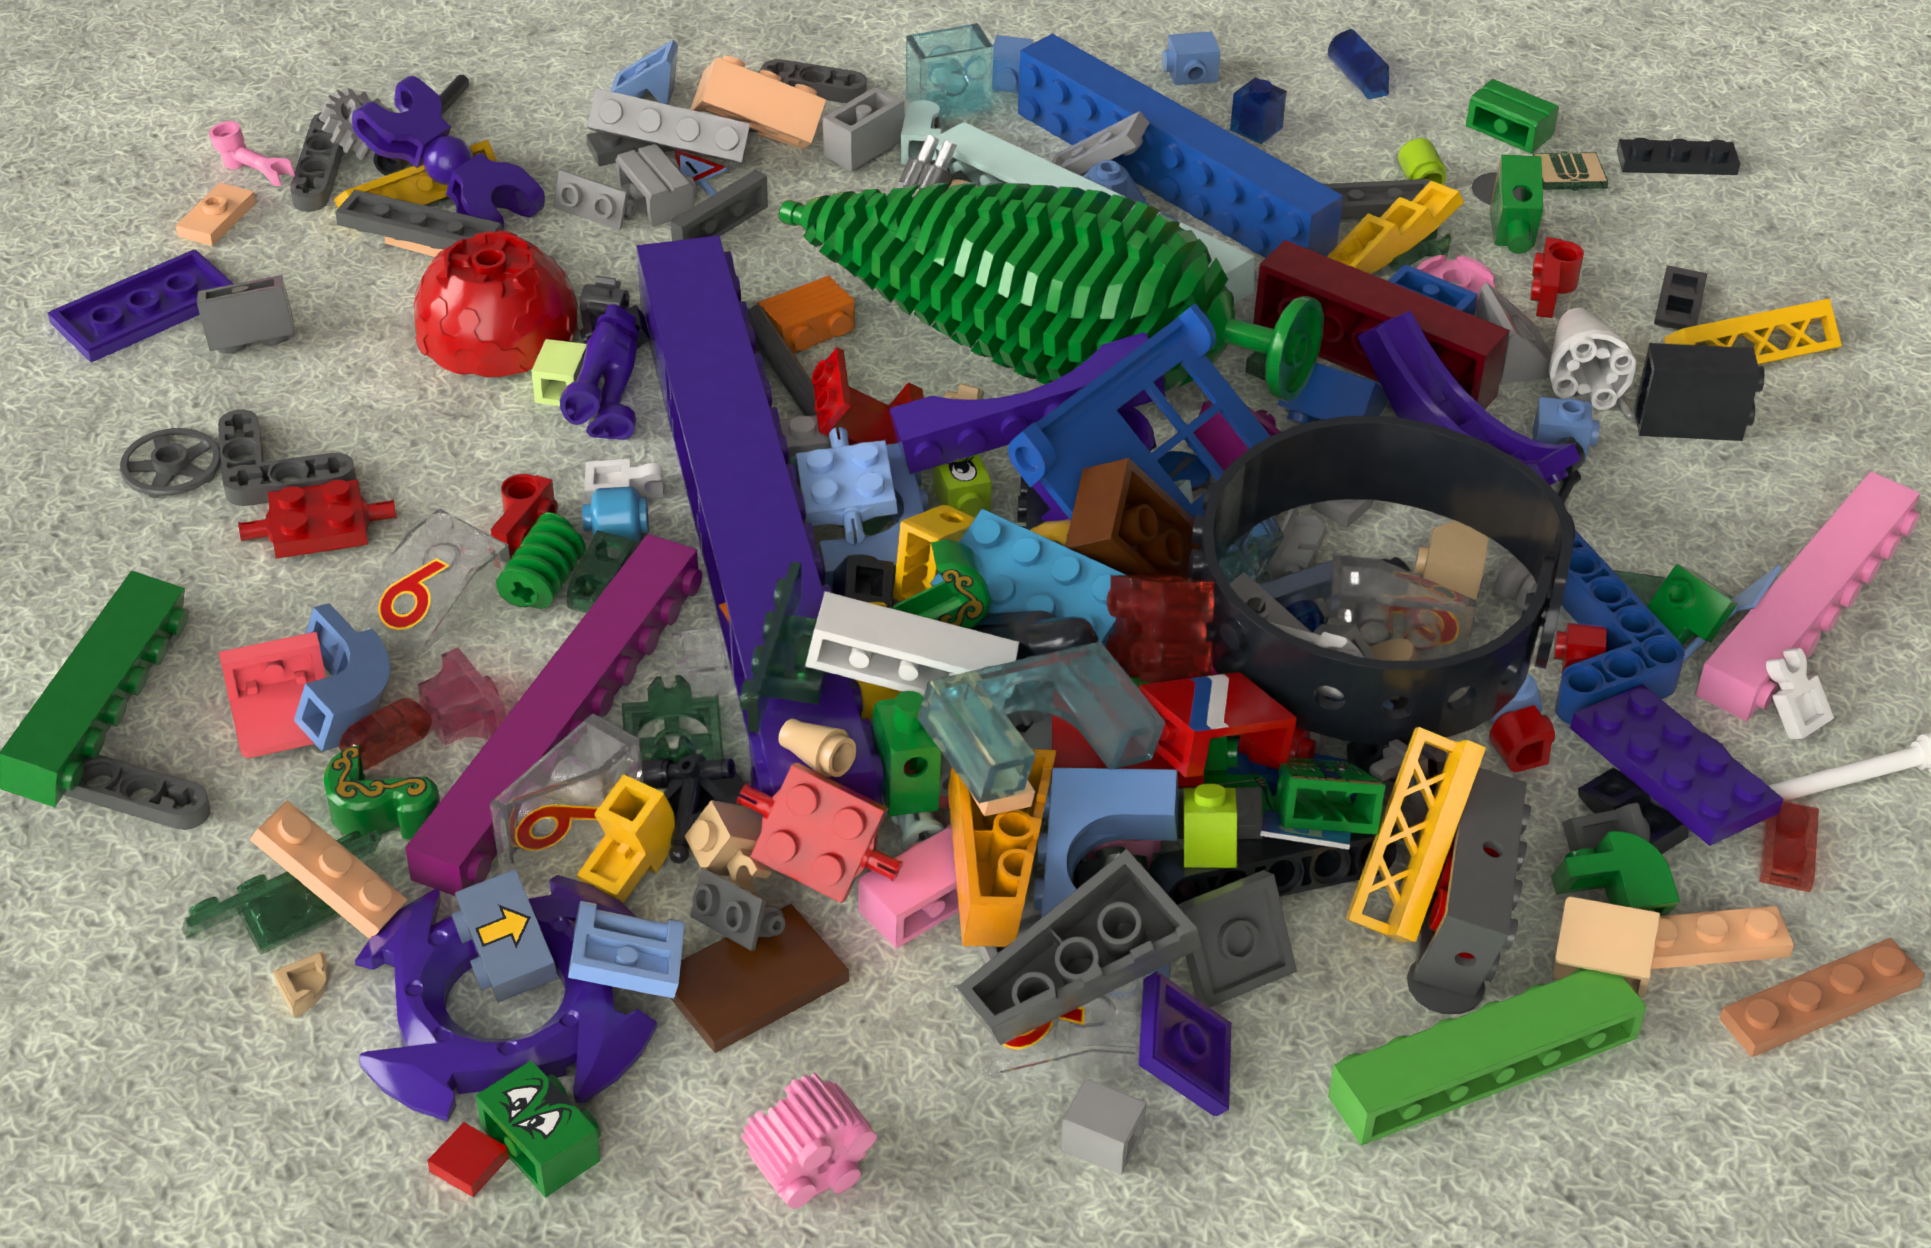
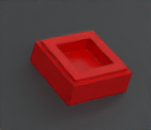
M463 1122L427 1161L429 1172L474 1197L509 1159L507 1146Z

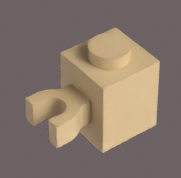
M711 800L685 834V838L700 867H706L719 875L729 876L730 881L754 894L757 891L752 885V877L768 879L773 872L770 867L750 858L762 831L763 817L760 813L746 806Z

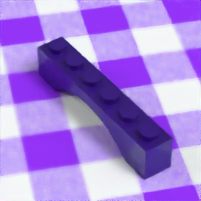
M1143 332L1103 344L1088 360L1073 371L1051 383L1027 392L979 400L929 396L889 408L897 442L909 474L1009 445L1024 429L1032 423L1038 422L1147 341L1146 333ZM1162 375L1153 383L1166 398ZM1143 390L1117 411L1153 402V400Z

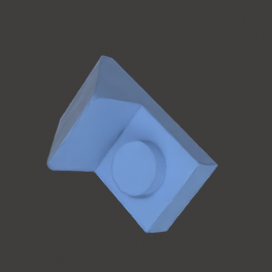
M672 40L617 73L610 91L640 98L649 90L659 103L669 105L675 85L678 44Z

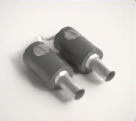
M927 135L918 158L913 159L909 157L902 176L894 188L921 184L912 195L914 197L920 188H926L935 183H950L953 174L949 173L947 168L957 145L944 140L935 163L931 165V160L940 140Z

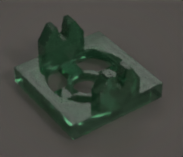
M675 675L673 687L666 688L662 677L656 676L647 688L648 701L622 703L626 776L639 781L638 767L641 761L670 758L674 763H678L689 754L696 753L698 749H704L699 754L705 756L707 760L724 759L718 696L692 698L691 685L681 675ZM690 717L698 720L707 728L708 733L690 734L687 730L679 727V718ZM664 719L665 729L658 732L655 737L637 738L638 733L645 724L652 720ZM679 736L678 747L676 749L669 748L666 737ZM651 753L652 758H649L644 754Z

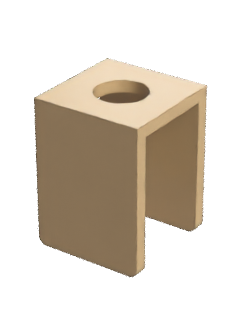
M1567 897L1556 951L1553 978L1555 980L1565 978L1579 968L1620 975L1624 977L1639 997L1645 998L1651 974L1660 913L1582 898Z

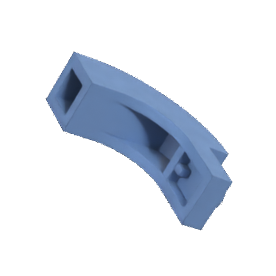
M330 603L313 608L305 634L317 632L324 668L332 676L305 683L294 718L295 723L321 751L348 744L363 735L370 728L375 720L390 676L389 655L373 629L356 632Z

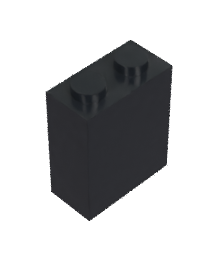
M1649 343L1634 406L1639 436L1743 441L1746 426L1753 425L1755 419V393L1762 391L1765 379L1764 367L1758 366L1754 348Z

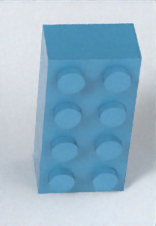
M981 509L959 541L971 548L981 561L991 597L988 613L1041 610L1047 611L1056 617H1082L1091 623L1099 640L1085 656L1068 670L1099 686L1103 684L1151 611L1140 581L984 509ZM939 572L930 583L931 586L944 581Z

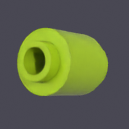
M1412 139L1401 147L1397 160L1407 180L1429 179L1441 185L1445 184L1446 167L1429 139Z

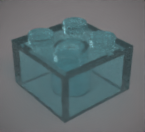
M978 23L906 36V100L908 104L918 100L932 101L940 108V120L992 110L993 45Z

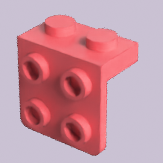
M317 632L218 652L239 748L243 757L253 758L314 744L295 723L294 718L305 683L326 678Z

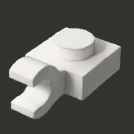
M630 459L586 462L584 488L586 503L591 504V497L596 489L612 487H634L641 497H647V499L663 498L664 482H649L661 480V464L647 463L642 466L631 467Z

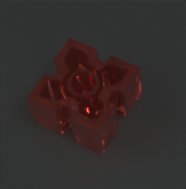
M1162 574L1111 575L1110 590L1107 595V609L1112 617H1116V634H1109L1105 653L1109 663L1108 674L1128 678L1139 677V680L1151 683L1212 676L1213 642L1206 641V622H1213L1214 582L1182 579V577Z

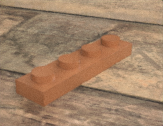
M1888 938L1722 1008L1719 1020L1748 1054L1754 1057L1919 987L1925 974L1892 938Z

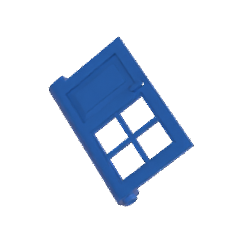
M1194 303L1178 318L1038 422H1034L1010 442L1008 454L1012 465L1029 487L1040 481L1070 520L1083 468L1130 458L1195 519L1196 515H1205L1206 510L1203 509V501L1206 492L1193 503H1190L1157 460L1182 440H1185L1218 481L1224 473L1223 469L1193 433L1218 412L1221 413L1249 449L1270 437V435L1205 355L1214 347L1216 333L1212 322ZM1178 363H1181L1213 403L1210 408L1188 425L1153 383ZM1143 390L1146 391L1178 431V433L1152 453H1150L1117 411Z

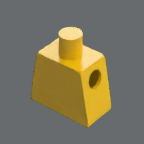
M940 505L901 521L893 598L902 602L932 587L930 583L939 571L935 564L931 542L944 539L959 542L976 517H972L951 506Z

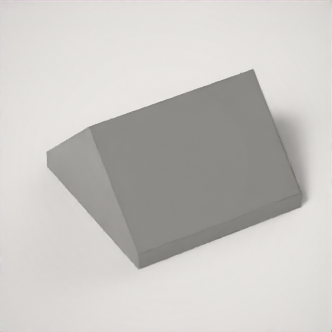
M1488 282L1480 288L1476 317L1510 330L1500 384L1550 378L1548 369L1552 353L1534 322Z

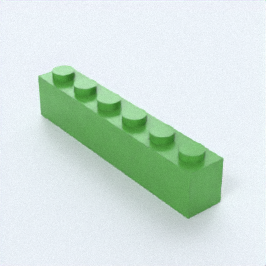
M1579 968L1569 976L1552 983L1534 985L1520 995L1501 1002L1491 1001L1472 1013L1456 1019H1443L1432 1028L1410 1036L1401 1035L1390 1040L1384 1046L1362 1054L1353 1053L1344 1057L1333 1066L1328 1097L1359 1143L1364 1145L1638 1038L1647 1006L1623 976Z

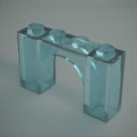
M1101 641L930 680L927 683L917 718L979 804L1019 794L1025 790L1036 754L1007 717L1009 713L1033 710L1046 712L1064 719L1081 732L1109 770L1151 760L1165 725L1162 717Z

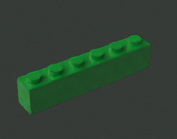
M133 570L130 571L1 749V790L54 808L67 790H75L82 777L85 760L88 757L95 759L99 755L104 745L106 733L111 725L117 727L121 723L126 712L127 702L132 695L138 696L142 692L150 668L153 664L158 666L162 663L172 636H180L183 632L189 614L188 609L183 608L185 588Z

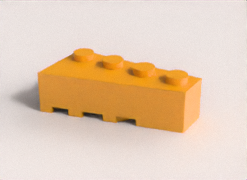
M1009 748L1035 791L1031 807L988 816L983 815L952 762L948 797L962 946L1007 947L1017 939L1056 750Z

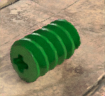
M551 512L542 514L520 547H518L512 559L509 560L504 570L496 579V588L500 597L509 604L517 607L530 606L537 609L550 606L554 596L558 594L562 584L566 582L570 572L574 570L578 560L586 552V544L582 536L567 519Z

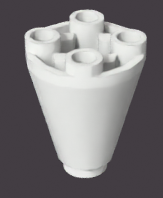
M1583 308L1568 310L1563 314L1558 323L1548 369L1553 392L1560 399L1572 398L1579 401L1592 402V406L1598 410H1607L1613 407L1617 399L1632 384L1636 371V360L1633 351L1620 335L1590 311Z

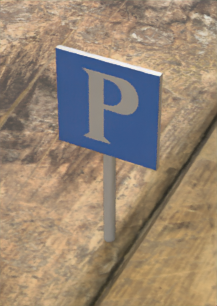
M1265 810L1260 836L1349 850L1351 833L1284 828L1276 811Z

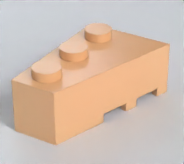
M723 56V59L717 57L704 70L691 110L705 111L720 117L750 123V128L758 131V136L805 149L812 143L826 99L816 96L817 91L801 84H796L795 87L781 82V77L770 71L760 70L759 73L744 68L745 63L731 56Z

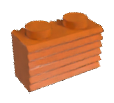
M830 275L757 303L769 316L793 354L797 351L807 350L819 342H825L826 339L830 340L833 336H843L855 328L854 299L852 296H849L848 292L845 293L844 288H840L839 283L836 284Z

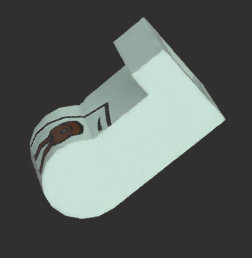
M918 100L911 102L906 107L901 132V164H907L909 157L913 159L918 158L927 135L936 137L941 134V129H939L940 108L936 103Z

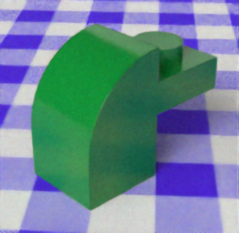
M1610 831L1595 849L1583 848L1568 853L1551 875L1556 895L1605 888L1609 904L1658 912L1660 916L1668 915L1680 902L1671 870L1663 855L1647 840L1628 832Z

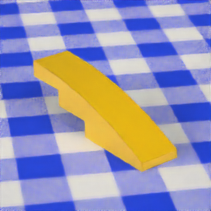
M1430 181L1412 201L1399 197L1380 218L1368 213L1327 257L1372 274L1407 253L1435 231L1464 203V200L1458 190Z

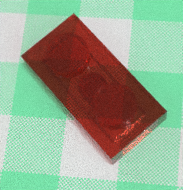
M1783 801L1779 813L1764 820L1759 882L1811 892L1815 879L1819 808Z

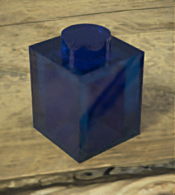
M1255 77L1233 94L1230 131L1259 144L1264 143L1283 128L1287 91L1272 85L1271 82Z

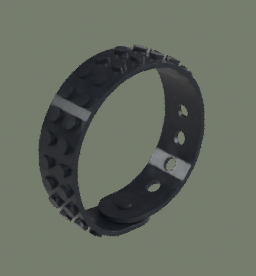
M1346 416L1309 422L1266 438L1239 456L1224 471L1217 483H1212L1209 486L1203 501V509L1206 510L1205 515H1196L1191 543L1201 545L1200 550L1193 549L1191 551L1188 577L1191 580H1197V584L1187 585L1186 592L1187 613L1195 614L1193 629L1196 643L1200 650H1204L1210 664L1219 675L1236 672L1242 673L1296 716V727L1342 741L1370 745H1389V742L1395 739L1409 745L1414 729L1417 727L1447 738L1469 731L1490 720L1516 696L1526 680L1540 626L1543 628L1534 667L1546 669L1573 552L1575 525L1573 518L1554 489L1536 472L1513 456L1471 436L1429 423L1387 416ZM1333 500H1378L1412 506L1436 513L1469 526L1493 539L1507 549L1528 569L1537 584L1536 592L1526 594L1521 618L1500 637L1481 647L1445 658L1424 661H1385L1357 657L1320 647L1276 627L1258 615L1235 593L1218 562L1225 551L1248 530L1264 520L1287 510ZM1322 686L1333 687L1344 695L1345 700L1339 702L1327 700L1318 693L1317 688ZM1470 686L1469 690L1461 698L1447 702L1454 692L1463 687ZM1393 697H1406L1412 701L1407 707L1398 710H1391L1382 706L1386 700Z

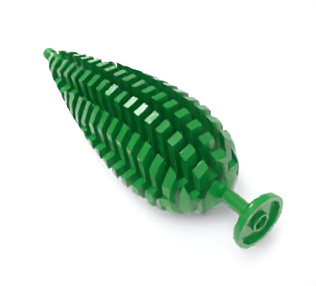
M935 183L926 188H920L914 197L912 195L921 184L904 188H893L887 196L886 193H881L879 189H866L862 193H855L854 191L834 193L831 197L824 195L813 198L805 206L797 201L786 200L779 209V219L782 223L791 226H802L806 230L803 237L811 245L818 247L824 244L819 250L822 255L834 263L840 264L854 277L858 276L871 290H874L876 287L881 296L888 302L892 303L895 300L903 312L911 315L915 310L913 314L921 322L948 337L952 336L951 339L959 345L972 348L971 352L983 357H992V362L1006 368L1014 367L1013 372L1029 379H1036L1035 381L1045 385L1073 371L1088 360L1103 344L1143 332L1150 339L1194 303L1212 322L1216 333L1214 347L1205 354L1212 364L1218 360L1228 344L1266 354L1265 378L1268 390L1279 400L1289 402L1298 397L1305 388L1319 355L1323 336L1324 314L1321 303L1317 299L1302 296L1292 300L1282 312L1274 329L1235 319L1234 296L1225 286L1228 278L1217 257L1208 267L1212 260L1206 245L1201 239H1197L1192 230L1186 231L1179 227L1180 222L1167 214H1158L1159 209L1143 201L1136 203L1127 197L1114 194L1111 197V195L1103 191L1090 189L1085 191L1079 187L1060 186V188H1057L1053 185H1030L1028 183H989L976 187L978 183H963L951 186L943 193L950 183ZM1178 363L1163 375L1165 391L1170 390L1179 381H1182L1179 387L1193 381V378L1181 363Z

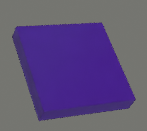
M1156 971L1143 979L1138 1065L1211 1115L1218 1116L1229 1110L1232 1023Z

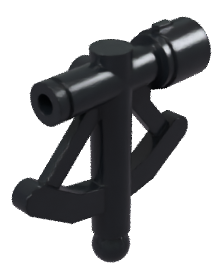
M692 753L682 758L678 763H674L670 758L640 762L638 767L639 782L656 790L666 789L663 793L668 802L680 792L676 815L674 814L675 828L671 838L672 847L669 850V858L672 862L681 864L689 857L688 849L690 846L685 838V834L702 813H697L702 787L716 801L742 805L737 803V795L727 797L711 781L734 778L736 769L732 758L707 760L701 754Z

